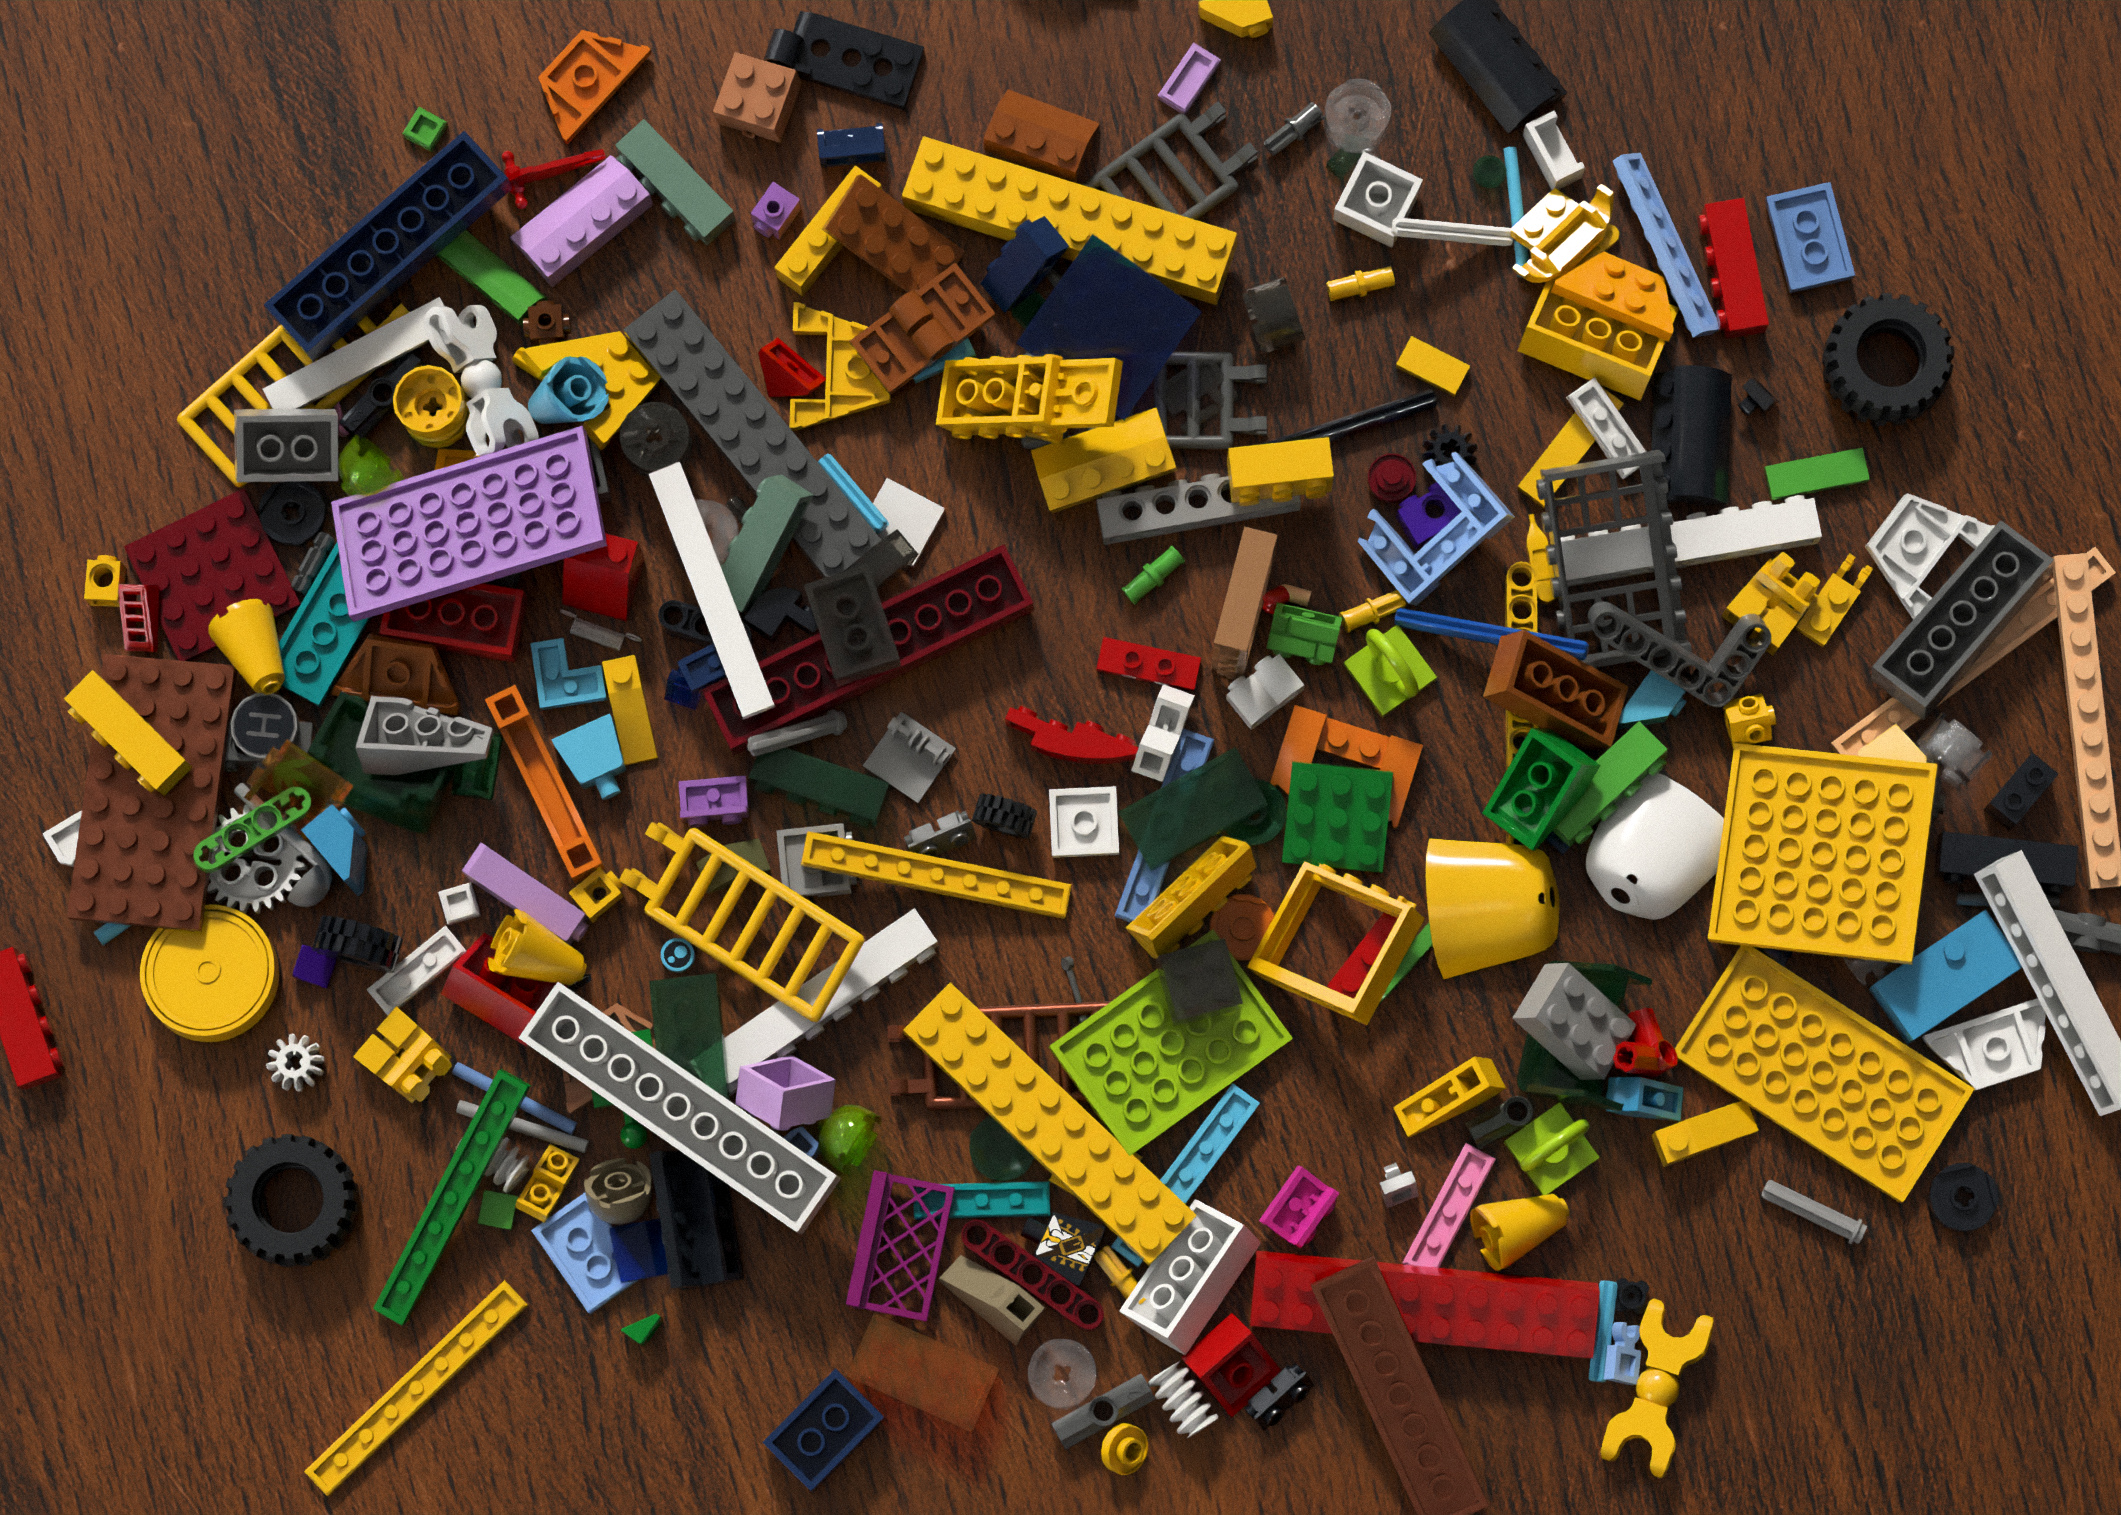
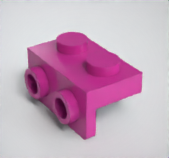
M1298 1165L1259 1221L1290 1245L1302 1248L1303 1245L1308 1244L1314 1238L1317 1231L1316 1227L1321 1219L1333 1211L1339 1192L1328 1187L1306 1169Z

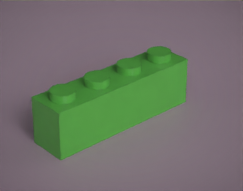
M1640 721L1637 722L1596 760L1601 766L1583 796L1553 829V832L1569 848L1575 842L1579 845L1582 844L1593 833L1594 830L1591 827L1600 819L1603 822L1607 821L1617 811L1618 807L1616 804L1622 798L1630 799L1643 786L1640 782L1648 774L1653 777L1665 767L1667 762L1664 759L1667 758L1668 749Z

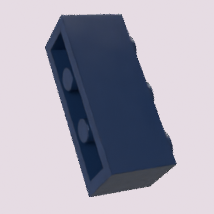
M1045 216L1034 222L1028 219L1019 225L1015 230L1016 237L1001 248L1002 255L991 262L986 268L988 273L980 284L1004 313L1025 303L1069 248V245Z

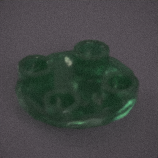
M991 1116L980 1122L970 1135L969 1150L971 1160L978 1171L990 1179L999 1181L1016 1179L1027 1172L1035 1160Z

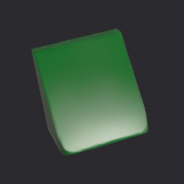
M656 1313L622 1328L621 1331L641 1346H646L662 1324L663 1318Z

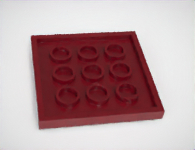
M244 488L124 546L142 585H159L158 619L179 661L190 662L218 648L209 635L208 626L217 614L219 618L228 613L226 607L248 599H260L264 605L268 603L271 606L275 620L297 610L301 605Z

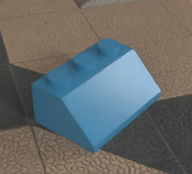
M331 804L302 828L301 831L357 896H360L364 891L368 845L362 837L367 833L345 807L338 811Z

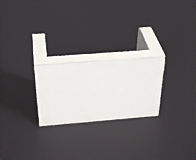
M1555 111L1527 123L1523 137L1552 190L1554 188L1559 190L1581 179L1585 166L1583 162H1576L1556 125L1558 116Z

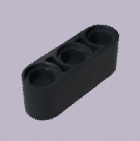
M676 600L667 601L660 607L658 618L665 633L704 647L714 643L711 634L705 636L697 632L698 626L706 622L701 608ZM676 611L683 614V619L679 624L670 625L666 623V617L669 613ZM743 623L748 638L750 640L751 646L753 647V638L750 628L747 626V624Z

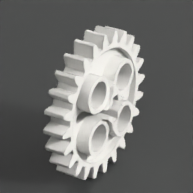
M247 804L244 805L243 814L240 815L234 808H231L232 818L229 820L220 814L218 817L222 825L216 826V832L251 812L250 807ZM285 815L282 816L284 821L288 819ZM260 816L258 817L257 823L262 829H272ZM291 825V827L297 832L298 828L296 827V825ZM242 830L232 831L228 836L229 843L231 844V839L235 834L245 832ZM276 834L273 836L279 838V847L276 851L272 853L265 852V842L242 856L252 857L254 852L263 860H281V865L277 866L261 861H253L252 866H250L244 859L237 858L218 871L210 873L209 881L212 882L208 885L207 892L211 894L219 890L215 899L218 903H222L228 898L227 907L233 909L240 903V911L244 914L247 913L250 905H252L257 914L261 912V904H265L272 911L274 910L273 900L276 898L281 903H286L283 893L285 891L291 892L293 889L291 886L292 882H298L301 879L296 874L297 870H305L307 866L299 861V858H303V856L281 835ZM222 839L216 841L219 843L220 848L213 851L211 864L215 863V855L223 850L224 853H229L225 849ZM231 866H240V876L234 881H227L225 879L226 870ZM265 870L273 871V881L266 886L259 885V875Z

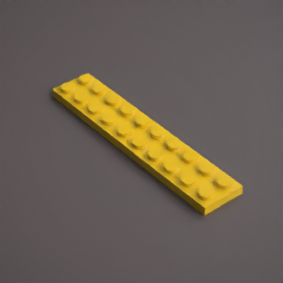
M951 982L903 1029V1033L1148 1266L1196 1218L1197 1215L1133 1154L1129 1156L1113 1135Z

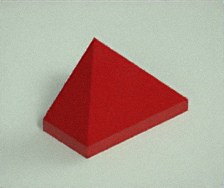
M778 337L762 347L758 352L768 397L809 395L826 382V378Z

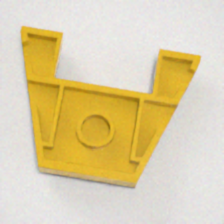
M794 302L793 334L827 335L825 399H790L789 428L792 431L890 403L891 395H889L850 345V340L868 328V326L854 321L849 322L835 317L831 313L820 312L806 307L805 304Z
M620 331L524 349L521 358L539 379L547 375L552 366L564 357H586L599 366L606 376L607 383L605 387L606 395L609 394L608 402L604 408L605 411L595 418L585 421L583 427L587 435L600 450L609 444L614 434L621 430L626 420L633 412L639 409L657 388L661 379Z

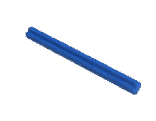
M1404 608L1397 609L1394 621L1396 625L1402 628L1495 645L1499 644L1501 636L1521 631L1520 629ZM1527 631L1579 660L1587 658L1589 644L1585 641Z

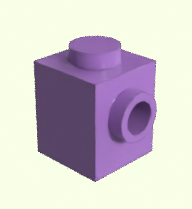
M772 182L751 212L752 221L755 223L753 227L767 238L773 235L780 240L801 211V200L775 182Z

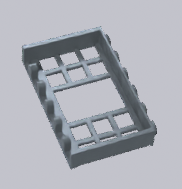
M1659 449L1540 470L1541 479L1536 480L1539 500L1544 499L1546 512L1541 513V522L1544 533L1549 532L1551 545L1545 547L1548 565H1554L1555 578H1550L1553 598L1559 599L1560 610L1555 611V619L1558 631L1563 630L1564 638L1575 639L1574 633L1593 630L1590 623L1573 626L1571 602L1594 599L1596 604L1602 602L1601 597L1625 593L1629 615L1641 622L1661 619L1663 635L1688 651H1692L1691 644L1685 636L1684 623L1687 622L1685 610L1681 607L1679 591L1682 590V583L1677 575L1675 558L1678 557L1676 545L1672 542L1670 525H1673V518L1667 506L1666 492L1669 490L1667 480L1663 476L1661 463L1666 462L1665 455ZM1639 466L1642 484L1618 488L1615 470ZM1608 471L1611 490L1586 494L1584 475ZM1577 477L1579 495L1555 499L1552 481ZM1643 492L1646 515L1622 519L1619 496ZM1612 497L1615 521L1591 525L1587 501ZM1580 503L1583 526L1559 530L1556 506ZM1643 523L1648 524L1655 574L1654 581L1572 595L1568 594L1561 537ZM1656 588L1660 611L1636 615L1632 592ZM1603 616L1599 619L1597 625L1607 626L1612 622V619L1604 620ZM1638 632L1631 633L1632 643L1639 639ZM1601 639V653L1589 654L1585 660H1581L1594 668L1636 661L1619 650L1609 651L1608 643ZM1660 649L1656 651L1653 658L1666 656L1668 650Z

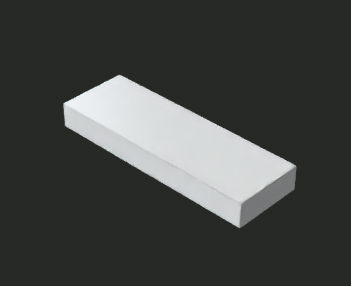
M1595 377L1566 397L1608 459L1646 452ZM1636 466L1616 471L1624 479L1640 467Z
M445 925L397 964L393 973H386L370 986L367 991L384 1012L389 1015L396 1006L401 1008L455 964L466 950Z

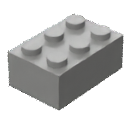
M335 409L234 410L235 477L237 482L338 481V414Z
M1570 963L1545 964L1512 1018L1580 1080L1605 1079L1614 1064L1613 1056L1616 1052V1046L1627 1041L1637 1025Z

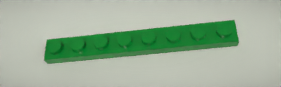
M503 1069L498 1070L374 1305V1310L400 1325L407 1323L531 1087L530 1084Z

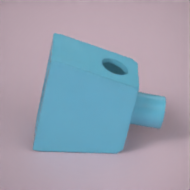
M610 713L551 739L556 750L583 789L596 785L602 800L610 799L621 792L614 776L625 772L626 766L616 726Z

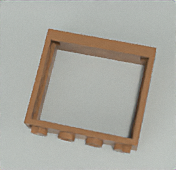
M1245 526L1214 640L1211 669L1216 670L1218 675L1226 676V679L1235 680L1236 676L1240 677L1245 674L1264 602L1263 596L1266 593L1274 563L1277 542L1276 534Z

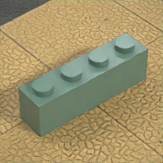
M645 119L615 144L619 155L616 160L629 169L630 172L633 170L641 178L639 182L651 196L656 193L664 201L661 203L662 208L670 217L674 219L678 216L686 224L683 229L695 242L701 239L708 246L736 220L732 208Z
M782 474L765 478L760 483L756 491L758 497L753 507H750L742 518L743 527L739 535L735 536L727 548L729 555L725 563L720 565L737 610L740 612L749 611L755 601L765 592L814 496Z

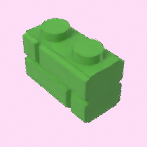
M1277 603L1267 649L1273 650L1275 655L1280 654L1284 658H1290L1292 655L1306 657L1305 660L1314 665H1324L1325 662L1332 663L1342 617Z

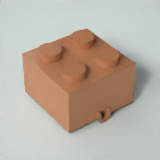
M735 52L713 113L719 125L742 131V134L748 138L759 136L780 143L802 82L797 71Z

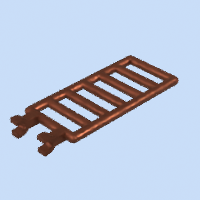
M1111 1001L977 1008L1002 1032V1019L1023 1018L1024 1052L1038 1065L1036 1018L1056 1017L1058 1040L1071 1031L1070 1016H1092ZM887 1026L888 1043L911 1041L903 1033V1029L906 1026ZM923 1051V1079L890 1080V1096L924 1094L925 1107L929 1110L982 1108L959 1085L958 1095L938 1096L937 1065ZM1059 1063V1085L1079 1104L1088 1103L1079 1090H1073V1081Z

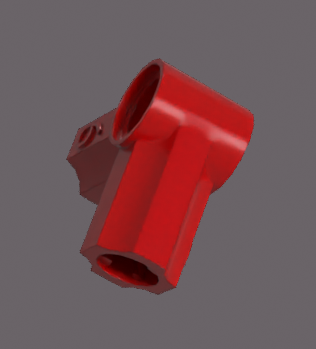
M1643 1008L1629 1013L1627 1016L1637 1025L1630 1035L1632 1042L1624 1041L1616 1046V1052L1613 1056L1616 1069H1622L1625 1073H1635L1639 1077L1652 1080L1675 1067L1678 1063L1677 1053L1674 1047L1667 1040H1664L1653 1008Z

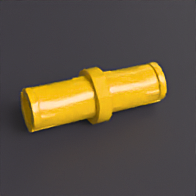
M1391 266L1363 273L1359 270L1349 277L1326 282L1330 301L1358 294L1360 297L1367 296V292L1395 286V278Z

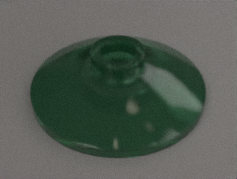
M1247 779L1234 784L1224 794L1220 803L1219 816L1222 827L1231 838L1244 841L1250 846H1255L1271 841L1280 833L1286 821L1287 809L1282 794L1275 786L1264 780ZM1252 809L1260 812V816L1256 820H1250L1247 817L1248 812Z

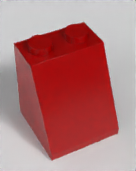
M605 533L607 546L564 559L562 604L627 622L645 558L637 541Z

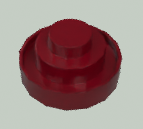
M1387 453L1378 457L1371 464L1367 475V484L1371 493L1378 500L1385 503H1398L1412 494L1416 485V471L1413 464L1406 457Z

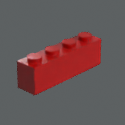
M1744 198L1705 204L1702 215L1698 216V227L1700 235H1706L1708 247H1704V258L1706 266H1712L1714 278L1710 279V289L1712 297L1718 298L1720 310H1716L1719 330L1724 329L1726 339L1765 333L1769 322Z
M10 947L0 951V1037L17 1087L25 1091L62 1077L59 1067L64 1066V1062L58 1047L53 1048L49 1036L53 1035L52 1026L47 1016L42 1017L38 1004L42 1003V998L37 985H31L27 973L32 972L27 955L25 953L20 954V951L16 948Z

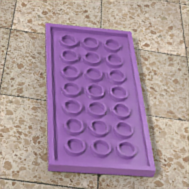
M583 426L331 502L348 614L353 622L607 546L588 437Z

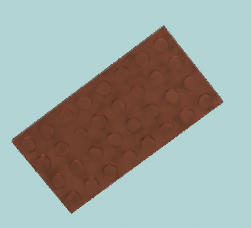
M104 654L101 677L193 768L165 796L156 789L150 793L137 781L141 774L133 767L129 770L125 769L113 757L117 751L110 744L104 748L92 736L67 918L79 921L202 932L210 873L199 870L195 865L193 856L195 847L216 832L237 669L233 665ZM204 849L202 851L203 858L200 861L208 860L211 864L213 852Z

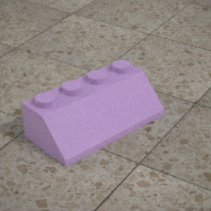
M610 155L514 233L510 240L547 283L553 287L653 205L650 193L630 170Z

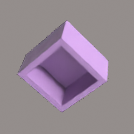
M793 1055L740 1066L735 1104L748 1111L749 1115L767 1122L773 1129L789 1130L791 1126L814 1124L817 1120L831 1117L836 1080Z

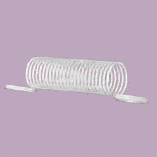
M560 610L561 613L575 618L570 634L572 633L578 637L583 636V638L585 637L589 641L593 640L597 644L612 647L614 650L616 648L618 651L622 646L624 636L630 635L635 638L630 637L629 639L638 642L642 641L641 638L630 633L624 635L615 632L613 636V633L611 635L613 630L611 631L591 622L580 620V618H576L577 615L566 610Z

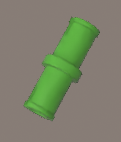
M1171 545L1150 565L1146 563L1142 567L1143 571L1121 589L1128 599L1136 605L1155 586L1161 587L1164 584L1163 580L1184 563L1185 560Z

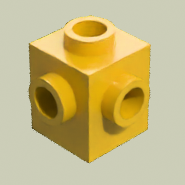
M1762 693L1734 699L1723 706L1725 726L1733 748L1734 743L1756 744L1773 740L1771 726L1776 725V717L1773 706H1766Z

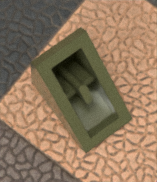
M759 838L724 845L765 873L771 871ZM712 854L696 862L700 874ZM723 862L709 885L707 893L710 894L731 886L739 871Z

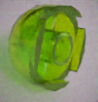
M355 435L340 453L338 473L343 480L340 485L349 496L356 494L364 496L373 495L387 488L392 483L404 480L398 468L394 472L389 468L388 464L391 459L365 437L359 441V436Z
M846 1104L835 1109L829 1118L821 1119L817 1126V1129L821 1131L818 1143L820 1153L825 1161L840 1172L849 1174L851 1171L847 1167L851 1163L858 1166L875 1142L878 1134L872 1130L875 1123L881 1126V1116L863 1106Z

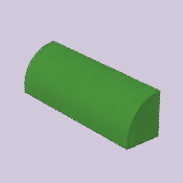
M467 230L463 231L436 255L522 328L523 318L529 317L528 307L536 306L537 302L548 300V297Z

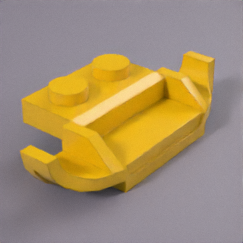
M1601 184L1597 187V192L1589 204L1585 201L1578 204L1554 188L1510 229L1511 237L1529 249L1531 259L1523 266L1516 264L1512 267L1513 271L1532 283L1546 282L1567 274L1605 238V232L1612 216L1614 192Z

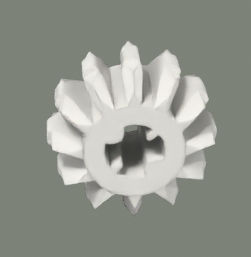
M290 1034L288 1038L289 1045H286L281 1039L276 1041L277 1045L281 1048L279 1053L275 1050H269L268 1055L276 1059V1061L270 1062L266 1066L268 1070L276 1071L271 1077L273 1082L277 1083L283 1080L282 1088L288 1091L294 1082L296 1091L302 1092L304 1080L313 1087L316 1083L310 1076L313 1073L318 1076L323 1075L324 1071L315 1067V1065L325 1062V1057L315 1055L321 1047L317 1043L309 1046L310 1038L304 1035L298 1043L296 1035ZM302 1055L303 1058L299 1061L301 1064V1068L296 1070L294 1067H292L291 1070H289V1068L292 1066V1062L290 1059L293 1056H296L298 1059H300Z

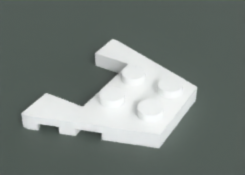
M1907 493L1901 498L1865 548L1914 620L1932 599V597L1919 588V585L1955 537L1959 536L1976 549L1995 525L1990 526L1977 521L1976 518L1968 515L1963 516L1947 510L1946 507Z

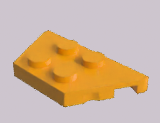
M1603 251L1557 279L1553 285L1552 293L1668 342L1672 336L1674 329L1665 279L1659 274Z

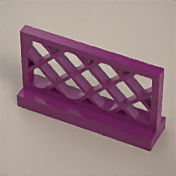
M874 1170L846 1300L848 1307L927 1322L955 1187ZM893 1183L908 1185L915 1197L898 1208L891 1198ZM914 1187L926 1190L920 1194H917ZM931 1191L946 1193L944 1207L931 1215L921 1198ZM918 1201L928 1217L911 1228L901 1211ZM890 1202L895 1210L887 1215ZM898 1214L908 1231L890 1241L884 1232L885 1222ZM942 1214L940 1226H938L934 1218ZM931 1221L938 1231L937 1240L924 1248L914 1231ZM911 1234L921 1251L903 1261L894 1245ZM883 1235L888 1244L880 1248ZM891 1247L901 1264L884 1275L877 1265V1259L879 1254ZM935 1247L932 1260L927 1252ZM924 1254L931 1264L930 1274L917 1282L907 1265ZM904 1267L914 1284L897 1295L887 1278ZM876 1269L881 1277L873 1282ZM928 1280L926 1293H924L920 1285ZM884 1281L894 1298L883 1305L868 1303L871 1289ZM917 1288L924 1298L922 1312L907 1311L900 1298ZM897 1301L901 1309L888 1306Z

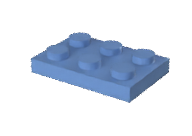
M1830 182L1765 198L1789 293L1854 279L1855 272Z

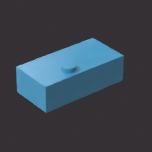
M1985 909L1915 956L1913 965L1903 964L1869 988V991L1903 1040L1909 1045L2018 972L2022 966L2010 943Z

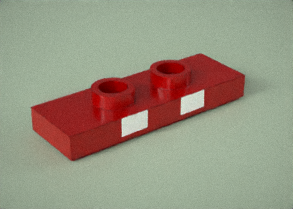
M1103 637L1096 671L1159 685L1164 684L1169 687L1194 692L1201 657Z

